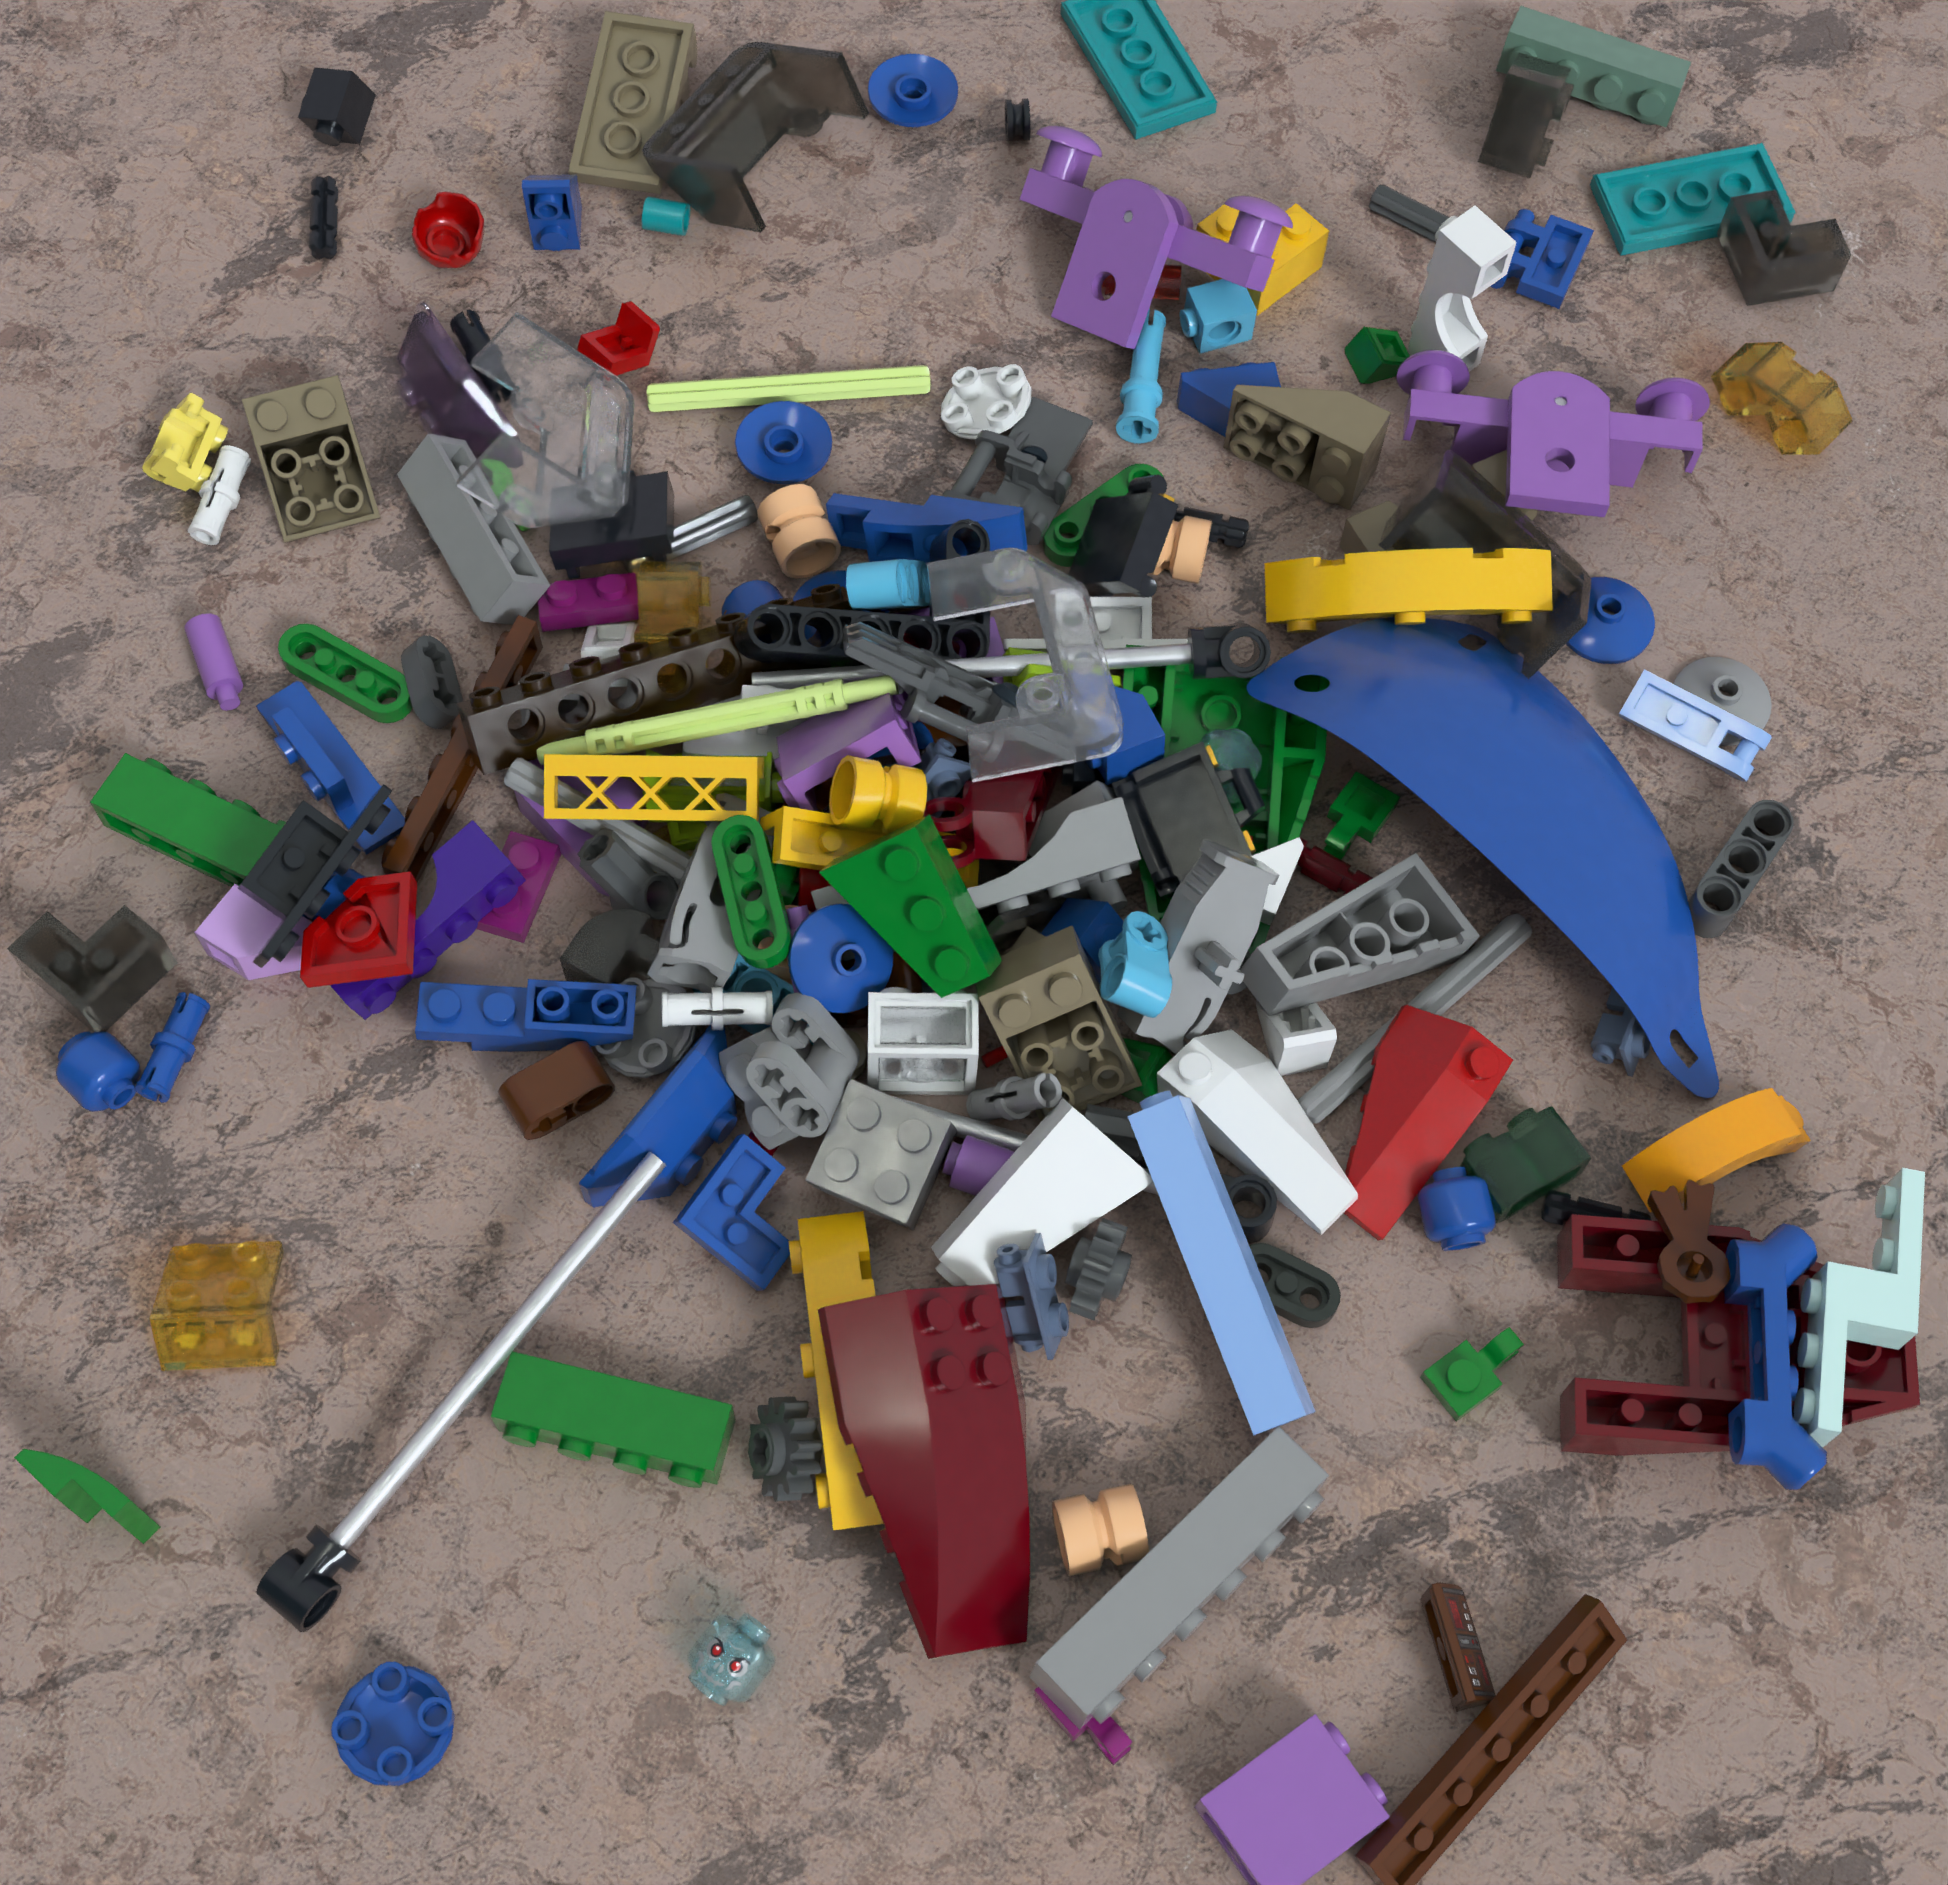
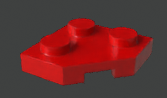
M411 871L358 878L343 893L346 900L325 920L318 916L303 931L300 978L307 988L413 974L417 881Z

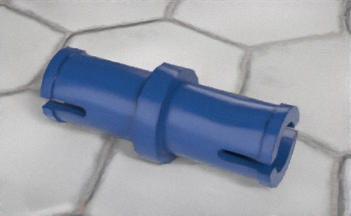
M185 992L178 993L163 1031L155 1033L150 1044L153 1049L152 1055L140 1081L135 1086L136 1092L152 1101H157L158 1099L161 1103L168 1102L170 1092L183 1063L191 1061L196 1050L192 1043L205 1015L210 1009L209 1003L197 995L189 993L188 999L185 1001L187 994Z

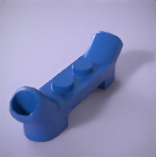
M1781 1224L1760 1242L1739 1239L1730 1240L1725 1254L1731 1275L1728 1284L1724 1288L1725 1303L1747 1305L1751 1391V1399H1743L1728 1414L1729 1446L1731 1458L1735 1465L1763 1466L1785 1490H1798L1826 1465L1827 1452L1792 1417L1791 1401H1794L1797 1396L1799 1378L1796 1366L1790 1365L1789 1345L1793 1343L1795 1338L1796 1317L1793 1310H1787V1288L1815 1264L1818 1255L1815 1242L1803 1229L1795 1225Z

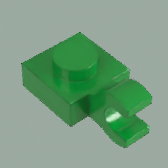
M1356 771L1330 806L1327 818L1337 824L1326 837L1324 843L1327 845L1323 850L1343 860L1357 836L1371 843L1395 810L1400 797Z
M1510 1327L1493 1338L1479 1352H1476L1466 1339L1426 1369L1420 1378L1457 1422L1501 1388L1503 1383L1494 1374V1371L1514 1358L1524 1344Z

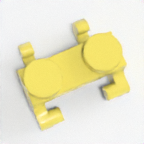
M189 393L177 405L176 409L172 408L163 417L152 450L146 457L142 467L149 477L185 492L190 488L199 493L203 482L208 480L212 471V467L204 463L208 452L216 453L228 432V428L220 424L222 418L202 407L204 400L199 396Z

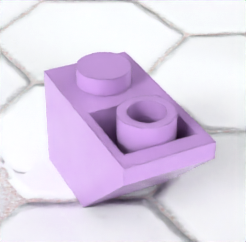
M234 884L194 932L207 955L247 980L299 971L301 969L303 931L312 922L301 916L292 929L300 937L281 962L272 957L260 968L253 963V960L279 926L282 919L238 889L239 886Z

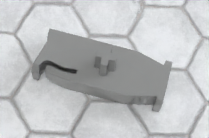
M728 793L717 794L715 800L725 810L746 811V801ZM759 807V824L760 818L771 813L770 811ZM704 821L707 827H705L695 850L688 861L661 934L659 951L647 973L656 982L694 988L703 993H711V987L723 988L732 973L739 952L734 944L711 845L713 833L722 821ZM767 835L772 851L774 836ZM744 843L740 845L736 850V854L745 853L749 850L751 844ZM761 890L752 891L748 895L747 901L758 899ZM663 963H666V964H671V965H673V966H670V967H662V964H663Z
M1203 840L1199 849L1203 852V855L1177 887L1160 922L1168 936L1169 971L1172 977V990L1166 1006L1154 1018H1149L1121 1006L1117 1013L1135 1034L1155 1038L1175 1054L1187 1045L1184 1037L1192 1040L1194 1037H1199L1209 1027L1216 1017L1232 982L1241 984L1245 974L1239 968L1258 931L1269 884L1275 885L1280 876L1265 863L1209 840Z

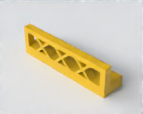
M544 754V819L724 821L735 815H746L759 821V779H764V757ZM558 776H577L593 793L578 808H558ZM588 776L608 778L598 787ZM619 777H631L646 792L631 809H620L604 793ZM642 777L662 778L651 788ZM673 777L685 778L699 793L684 810H673L657 794ZM695 778L715 779L704 788ZM726 778H746V811L725 810L711 793ZM599 798L609 809L589 807ZM652 799L661 809L642 808ZM703 800H706L715 810L694 809Z
M783 806L760 818V825L766 835L774 836L772 863L814 870H822L834 859L887 835L886 833L876 831L874 825L867 830L841 826L833 823L830 813ZM939 832L940 836L956 835V834H950V833ZM947 848L950 856H956L964 852L960 849ZM975 858L971 864L957 869L966 888L978 886L979 859Z

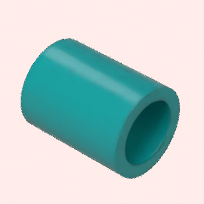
M647 197L645 199L642 211V228L644 230L679 236L686 235L690 222L689 203Z

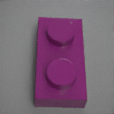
M635 572L608 574L602 577L571 581L560 580L549 583L550 587L538 600L542 632L642 619Z
M510 831L501 852L510 860L526 881L518 887L517 894L509 903L500 908H493L492 911L478 922L476 929L524 943L561 857V850L558 844Z

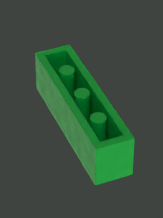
M127 753L123 755L90 801L105 827L230 887L234 884L239 886L286 823L285 821L278 820L275 824L262 818L257 810L241 800L234 799L230 803L218 797L209 786L199 780L191 778L186 782L173 776L172 772L165 765L157 760L146 758L145 761H142Z
M514 1351L510 1354L491 1413V1418L498 1431L503 1432L502 1438L510 1443L523 1447H535L537 1441L557 1445V1452L566 1457L581 1461H590L592 1454L614 1459L612 1463L614 1467L634 1474H645L647 1468L667 1472L669 1473L668 1479L670 1481L691 1488H700L703 1481L718 1484L736 1421L732 1404Z

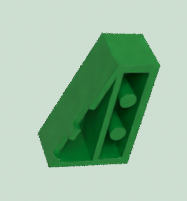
M930 814L834 859L819 872L941 998L990 977L1002 962V958Z

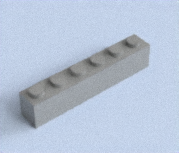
M1278 1426L1035 1663L1029 1676L1030 1679L1079 1730L1092 1717L1099 1724H1102L1126 1699L1119 1690L1134 1675L1143 1683L1167 1658L1161 1649L1175 1635L1184 1642L1207 1618V1615L1201 1609L1215 1595L1224 1602L1247 1578L1241 1569L1254 1556L1263 1563L1286 1539L1280 1530L1293 1517L1302 1524L1322 1504L1325 1499L1318 1492L1329 1477V1474Z

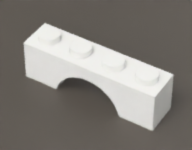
M1473 206L1459 217H1449L1436 232L1435 239L1437 241L1432 259L1427 265L1428 275L1424 289L1419 296L1420 305L1416 320L1411 326L1412 335L1407 350L1410 356L1426 350L1450 352L1463 360L1469 372L1480 364L1488 338L1487 333L1474 313L1470 299H1473L1507 275L1517 243L1476 206Z

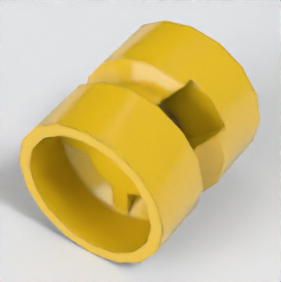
M847 755L838 764L832 779L829 798L831 819L834 824L867 830L874 825L876 831L889 834L923 817L927 801L926 776L918 768L894 764L891 767L884 766L883 768L879 761Z

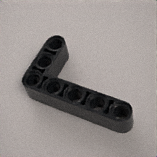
M964 519L957 521L934 538L930 547V617L767 604L754 609L739 621L734 631L735 646L746 658L756 661L840 667L866 665L845 654L842 630L845 624L851 625L862 622L901 641H904V633L911 634L916 638L919 649L928 650L934 656L943 660L963 659L953 649V636L958 637L964 642L967 650L966 658L985 657L990 646L989 536L984 527L977 521ZM953 537L958 538L964 543L967 551L966 557L960 556L954 550L952 544ZM953 587L963 591L967 600L966 608L961 607L955 602L952 594ZM754 622H762L769 627L772 633L771 644L763 643L757 638L753 628ZM805 625L814 627L820 633L822 639L820 648L811 645L805 638Z

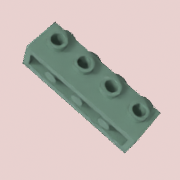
M1520 6L1508 32L1496 71L1507 74L1511 79L1518 82H1531L1549 88L1559 96H1573L1591 102L1601 110H1615L1633 116L1643 124H1657L1667 127L1691 62Z

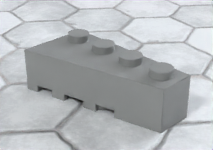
M1415 853L1259 945L1240 971L1245 974L1243 979L1245 985L1268 1016L1455 963L1480 935L1418 854Z

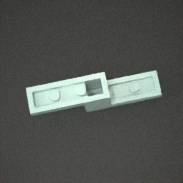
M1901 1168L1886 1185L1880 1186L1875 1202V1215L1877 1218L1882 1219V1234L1874 1246L1872 1256L1873 1270L1828 1261L1812 1278H1807L1804 1283L1801 1295V1310L1808 1313L1807 1333L1805 1332L1801 1336L1797 1361L1799 1367L1805 1368L1804 1388L1799 1389L1795 1399L1794 1419L1798 1423H1802L1801 1426L1821 1447H1825L1842 1432L1847 1340L1899 1350L1918 1334L1924 1171Z

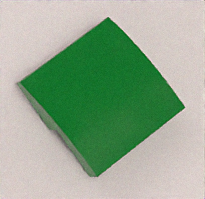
M22 1449L14 1457L57 1500L86 1523L104 1509L142 1544L160 1528L154 1520L114 1485L80 1464L60 1456L29 1449Z

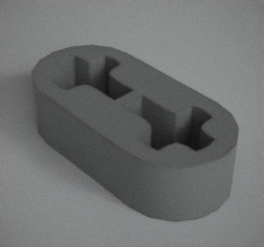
M423 635L403 651L401 663L414 712L427 726L434 729H442L459 714L457 703L463 702L450 652L438 639Z

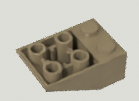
M338 375L241 399L284 543L381 518Z
M1236 385L1233 390L1223 448L1231 451L1235 456L1244 461H1251L1274 472L1276 476L1286 482H1294L1316 493L1322 500L1328 503H1336L1350 510L1377 469L1391 412L1349 391Z
M1069 926L1002 955V962L991 976L976 982L978 998L1018 1077L1026 1079L1040 1073L1053 1074L1061 1084V1099L1064 1098L1078 1112L1086 1109L1087 1104L1096 1105L1142 1085L1107 1001L1101 998L1100 984L1073 926ZM1046 1107L1035 1110L1040 1121H1042L1054 1107Z

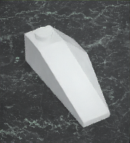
M1232 1029L1194 1037L1157 1072L1158 1093L1170 1090L1173 1097L1181 1095L1191 1099L1208 1144L1246 1175H1257L1267 1180L1274 1188L1277 1200L1320 1235L1358 1199L1357 1191L1273 1062Z

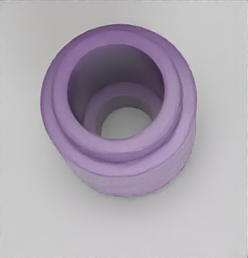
M967 1135L962 1145L955 1142L952 1143L945 1161L943 1173L952 1176L949 1187L976 1196L1015 1151Z

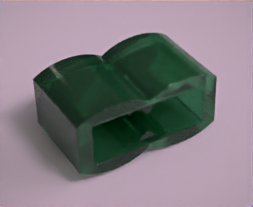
M1553 1106L1536 1112L1534 1108L1526 1109L1507 1124L1508 1132L1495 1138L1490 1133H1486L1472 1141L1463 1150L1465 1157L1460 1167H1465L1467 1176L1481 1177L1486 1181L1493 1204L1496 1224L1512 1217L1539 1198L1546 1196L1548 1191L1557 1190L1579 1176L1591 1160L1590 1155Z

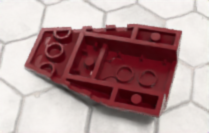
M996 1284L907 1289L818 1309L838 1427L845 1445L853 1443L863 1469V1471L857 1473L865 1497L871 1495L874 1497L885 1526L879 1533L887 1554H896L905 1578L899 1582L927 1658L932 1659L1027 1642L1030 1588V1515L1026 1467V1402L1011 1326L1006 1311V1300L1000 1288Z

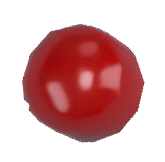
M439 192L430 205L418 209L413 222L412 240L420 257L439 269L461 268L470 263L479 254L485 232L484 218L478 205L467 196L460 193Z

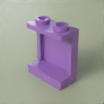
M887 693L871 700L849 704L848 710L813 716L776 737L779 757L774 759V763L782 777V780L778 781L777 785L789 807H800V809L818 811L814 787L833 777L838 764L847 755L867 758L888 747L898 765L912 767L921 762L913 725L911 722L903 719L900 713L903 705L897 695Z
M1316 1714L1202 1797L1194 1807L1248 1885H1302L1390 1817L1383 1807L1388 1803V1800L1381 1787L1367 1772L1360 1776L1346 1757L1350 1752V1747L1341 1732L1329 1721L1323 1725Z

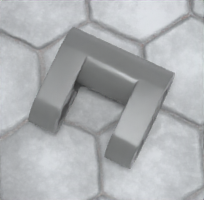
M795 992L788 994L782 999L771 1021L772 1031L779 1041H767L760 1044L752 1055L745 1073L752 1089L789 1130L802 1137L813 1138L822 1135L827 1130L858 1065L860 1052L855 1042L817 999Z

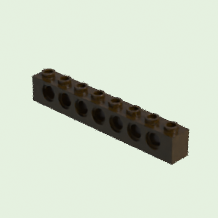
M826 584L811 590V596L793 601L791 598H781L764 604L853 610L849 603L847 589L839 584ZM737 612L717 618L715 620L716 625L697 630L696 627H685L674 630L667 635L668 640L651 645L648 642L627 644L618 650V655L602 660L595 656L575 660L569 664V670L552 675L546 671L531 673L522 677L519 680V685L500 690L499 687H486L469 694L470 700L457 703V708L472 760L483 775L509 768L517 758H523L526 761L537 759L536 750L551 742L584 736L587 729L704 707L741 695L742 685H752V673L829 668L833 666L756 661L746 658L739 652L734 642L735 627L746 616L745 613ZM754 622L753 628L757 638L770 634L772 642V633L769 627L762 622ZM816 630L815 634L807 639V641L811 645L820 648L822 639L820 633ZM723 648L721 663L715 668L706 669L708 655L716 649ZM675 663L676 671L673 678L666 683L658 684L657 675L660 669L667 664ZM626 678L628 682L626 691L618 698L609 699L608 690L611 684L618 679ZM569 694L579 695L578 704L573 711L566 714L558 713L559 703L565 696ZM529 709V719L524 726L517 729L508 728L509 718L515 711Z

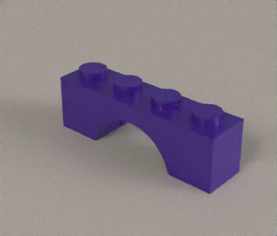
M473 820L432 854L436 867L437 882L430 904L415 921L413 974L330 985L347 1006L364 1020L372 1014L380 1013L388 1008L395 1000L396 993L413 978H420L427 974L435 966L437 957L452 944L460 943L471 936L476 930L478 922L492 911L493 908H500L509 903L517 894L518 887L526 881L510 860Z

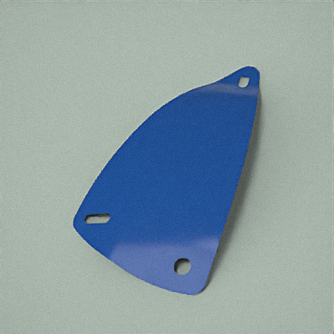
M1386 617L1354 624L1310 642L1278 660L1248 682L1247 692L1250 696L1306 719L1343 739L1379 764L1436 811L1508 877L1599 970L1636 1017L1663 1066L1693 1094L1701 1098H1712L1717 1094L1719 1078L1700 1003L1698 954L1693 920L1683 881L1672 851L1650 808L1617 758L1582 714L1536 668L1498 638L1476 626L1425 618L1424 624L1395 625L1394 617ZM1468 634H1474L1483 638L1487 644L1476 651H1471L1461 646L1458 641ZM1319 675L1328 679L1330 685L1322 691L1306 692L1298 689L1294 682L1301 676ZM1673 1029L1679 1032L1688 1047L1698 1057L1690 1068L1681 1060L1671 1045L1670 1033Z

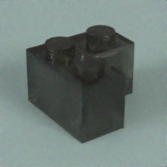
M1519 52L1506 74L1478 160L1479 163L1527 178H1531L1537 165L1545 167L1554 143L1553 139L1546 138L1552 121L1560 123L1575 86L1567 82L1571 68Z
M1776 190L1731 197L1717 232L1721 246L1747 306L1835 291L1851 257L1850 250L1836 219L1791 226Z
M125 905L85 942L47 911L7 948L24 973L92 1032H106L178 963L164 938Z

